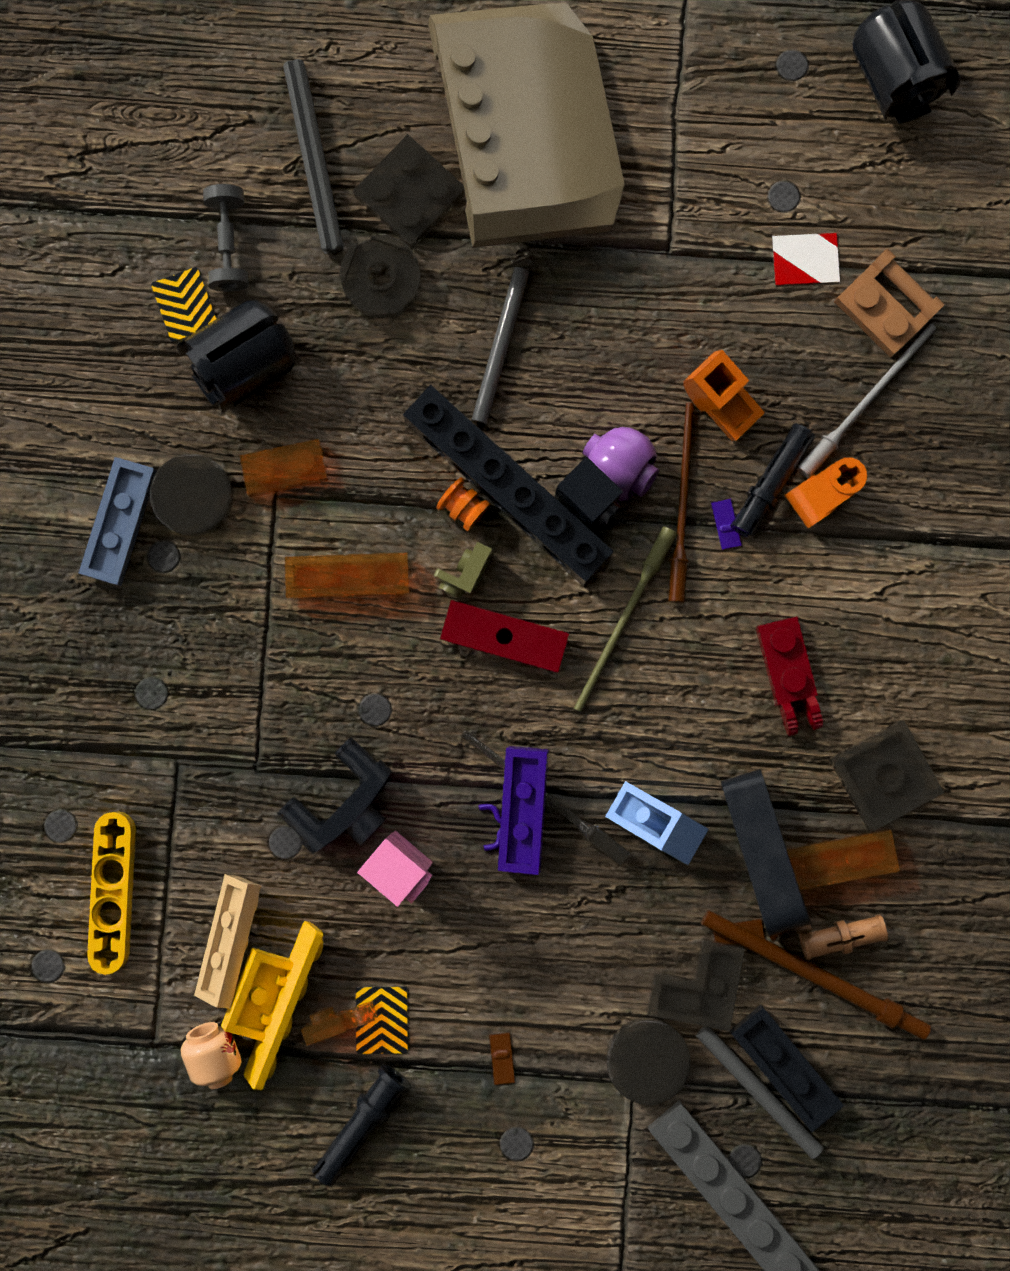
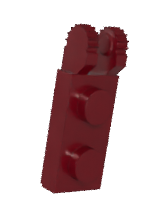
M798 617L756 626L775 706L779 705L787 735L798 734V721L790 702L801 699L804 701L807 720L812 729L822 728V715L819 703L815 697L818 694Z

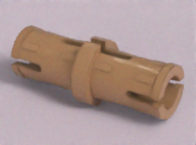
M879 914L875 915V917L845 923L844 920L834 922V927L799 934V939L806 960H810L814 957L839 951L845 955L852 953L855 947L888 941V933L883 917Z

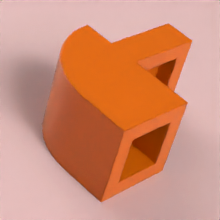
M723 350L713 352L683 381L685 391L700 412L705 411L731 441H737L765 413L743 388L749 382L748 378Z

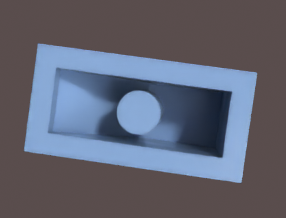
M626 781L605 816L689 865L709 830Z

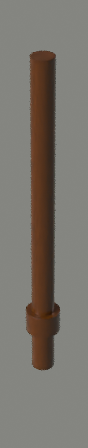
M707 910L701 925L876 1015L877 1021L890 1028L897 1026L922 1040L928 1037L931 1025L904 1012L902 1005L888 998L881 1000L710 910Z

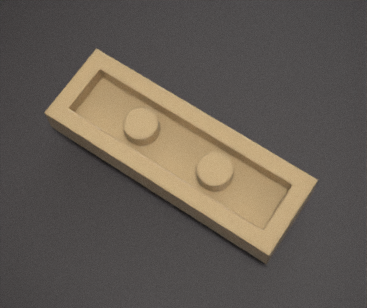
M227 874L224 875L194 996L217 1008H231L244 953L248 947V937L254 913L258 907L261 889L259 884L239 876Z

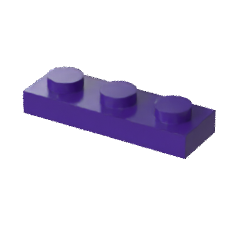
M508 746L506 748L498 871L539 875L541 872L549 749Z

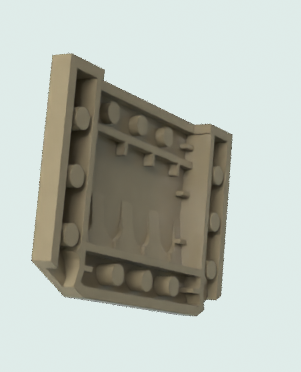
M566 2L430 15L428 26L435 61L439 60L452 124L467 200L465 212L472 248L609 232L614 224L625 183L594 39Z

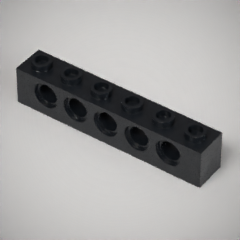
M432 385L403 414L405 423L412 431L582 586L611 557L614 552Z

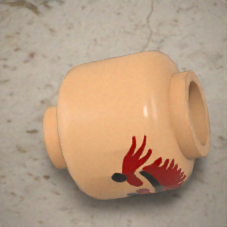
M215 1022L204 1023L190 1030L180 1048L181 1057L191 1082L198 1086H209L210 1089H218L229 1084L233 1079L232 1075L238 1071L242 1063L233 1034L225 1032Z

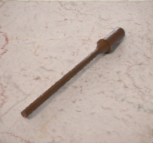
M691 402L686 403L677 540L673 556L669 559L671 568L668 602L685 603L687 563H689L684 543L694 403Z

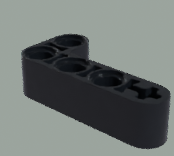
M761 769L721 781L769 937L774 942L813 931Z

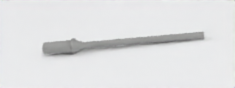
M929 324L842 424L830 434L821 437L822 440L797 467V471L807 479L810 478L829 455L838 449V443L843 433L936 330L933 324Z

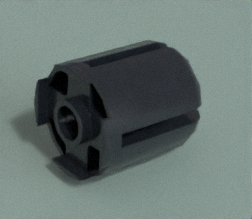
M900 0L893 2L891 7L884 5L872 12L855 32L852 42L853 54L885 120H887V117H896L899 124L916 120L932 112L929 107L930 103L940 98L947 90H949L952 96L960 86L961 76L928 9L921 3L914 0Z
M258 300L243 302L176 344L180 356L187 354L193 364L190 365L194 374L192 377L212 405L218 401L220 402L218 404L221 415L289 373L295 364V347L289 332L283 324L276 323L278 321L276 313Z

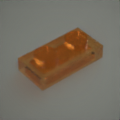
M319 439L239 455L249 497L329 481L322 445Z

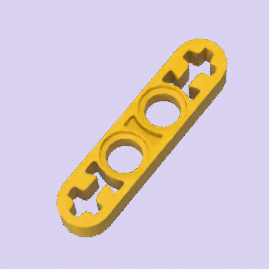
M120 811L106 813L101 816L95 824L93 837L87 957L91 968L103 975L112 974L124 967L130 954L136 827L133 819L128 814ZM114 819H117V825L124 827L125 832L124 835L117 836L116 849L124 847V854L114 852L104 855V848L113 847V835L106 833V826L112 825ZM109 860H116L123 867V877L117 883H110L103 876V866ZM108 901L115 902L121 909V918L118 923L113 925L104 922L100 915L102 905ZM119 930L120 936L111 938L110 947L111 951L118 952V958L112 960L110 965H107L106 958L100 957L99 951L107 947L108 935L100 937L99 931L110 933Z

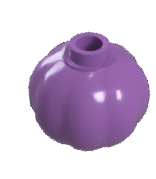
M614 428L601 437L594 434L582 453L623 491L619 501H628L635 493L640 497L644 496L659 473V469L653 466L657 455L652 442L647 436L633 428Z

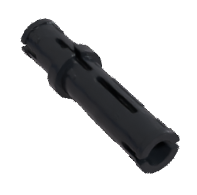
M797 423L792 425L760 480H758L755 487L751 486L746 493L748 498L730 525L736 533L745 538L753 539L765 516L770 510L773 511L779 503L777 498L816 437L814 433H810L811 430Z

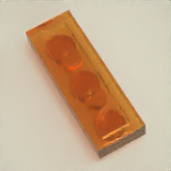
M408 553L285 557L286 598L410 595Z
M889 829L787 848L800 890L900 871L892 830Z

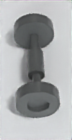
M231 184L211 185L204 188L203 200L205 206L220 210L221 222L217 224L218 252L223 254V268L214 269L207 273L208 287L212 290L223 292L244 290L249 287L248 272L243 269L232 268L231 254L235 253L234 227L233 223L229 222V209H236L244 205V190L239 186Z

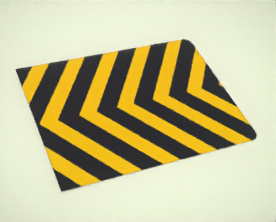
M197 267L151 284L171 342L188 337L216 320Z
M356 987V1052L358 1054L407 1053V987Z

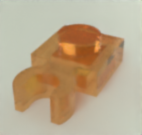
M373 1001L336 1013L333 1007H328L309 1015L311 1022H308L301 1029L306 1046L344 1033L348 1029L375 1021L377 1013Z

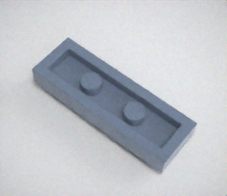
M114 458L78 574L122 586L157 474L156 469L121 458Z

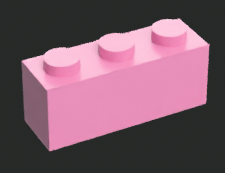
M396 830L385 838L357 872L397 907L404 899L412 903L433 876L428 872L432 861Z

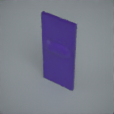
M731 499L712 502L711 506L721 549L741 546L739 534L730 527L735 519Z

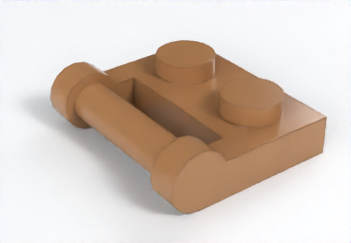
M887 248L837 297L834 303L891 358L945 304L937 296L933 299L894 261L896 256ZM881 272L921 310L915 318L875 279Z

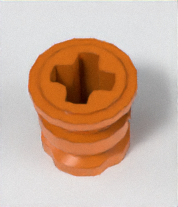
M460 477L443 494L436 508L438 510L446 508L450 511L449 517L454 521L458 519L464 523L463 528L469 532L486 513L491 503L487 500L481 501L478 499L479 493L473 488L470 490L464 487L465 479Z

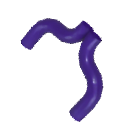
M492 804L479 805V811L491 810L496 821L501 824V816L496 806ZM500 829L497 832L496 842L484 845V851L494 850L499 847Z

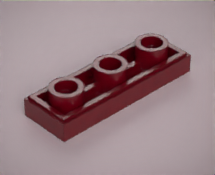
M451 600L440 640L558 673L569 633ZM501 630L510 631L513 636L511 642L508 644L499 643L496 638L498 632Z

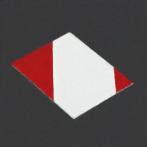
M837 233L772 236L775 285L840 282Z

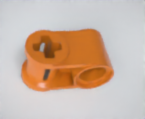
M847 457L840 459L819 474H814L785 494V497L806 527L810 528L835 511L838 505L865 486L867 480L866 468L864 464L855 458ZM849 471L852 478L848 480V483L840 485L837 478L841 476V473Z

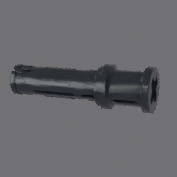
M384 1064L380 1066L378 1078L367 1093L359 1095L356 1103L357 1109L328 1147L323 1157L313 1167L312 1173L316 1174L315 1177L321 1183L329 1187L335 1185L343 1170L365 1143L370 1133L378 1124L381 1125L388 1121L391 1117L389 1111L402 1093L407 1094L412 1088L409 1081L394 1068Z

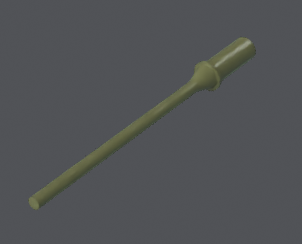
M665 526L662 527L645 562L642 561L641 579L574 709L582 711L648 581L657 572L661 571L659 568L677 535L672 529Z

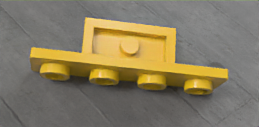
M303 922L289 958L251 948L236 986L231 1008L227 1009L221 1027L225 1032L256 1040L243 1074L253 1089L262 1091L266 1080L270 1079L274 1074L277 1064L276 1054L282 1040H285L291 1031L292 1014L297 1001H300L306 993L308 986L307 976L312 963L317 961L322 953L323 932L311 922Z

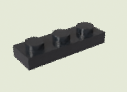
M761 1004L729 1030L811 1132H814L844 1106Z

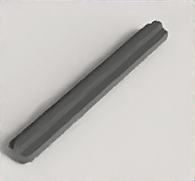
M295 59L285 62L283 68L320 244L324 254L338 253L343 250L344 246L304 61Z

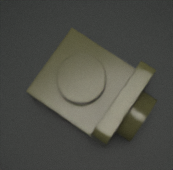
M479 542L476 543L473 551L466 548L456 569L462 573L460 578L437 568L434 577L437 581L441 582L438 589L458 599H461L463 593L473 597L493 556L492 548Z

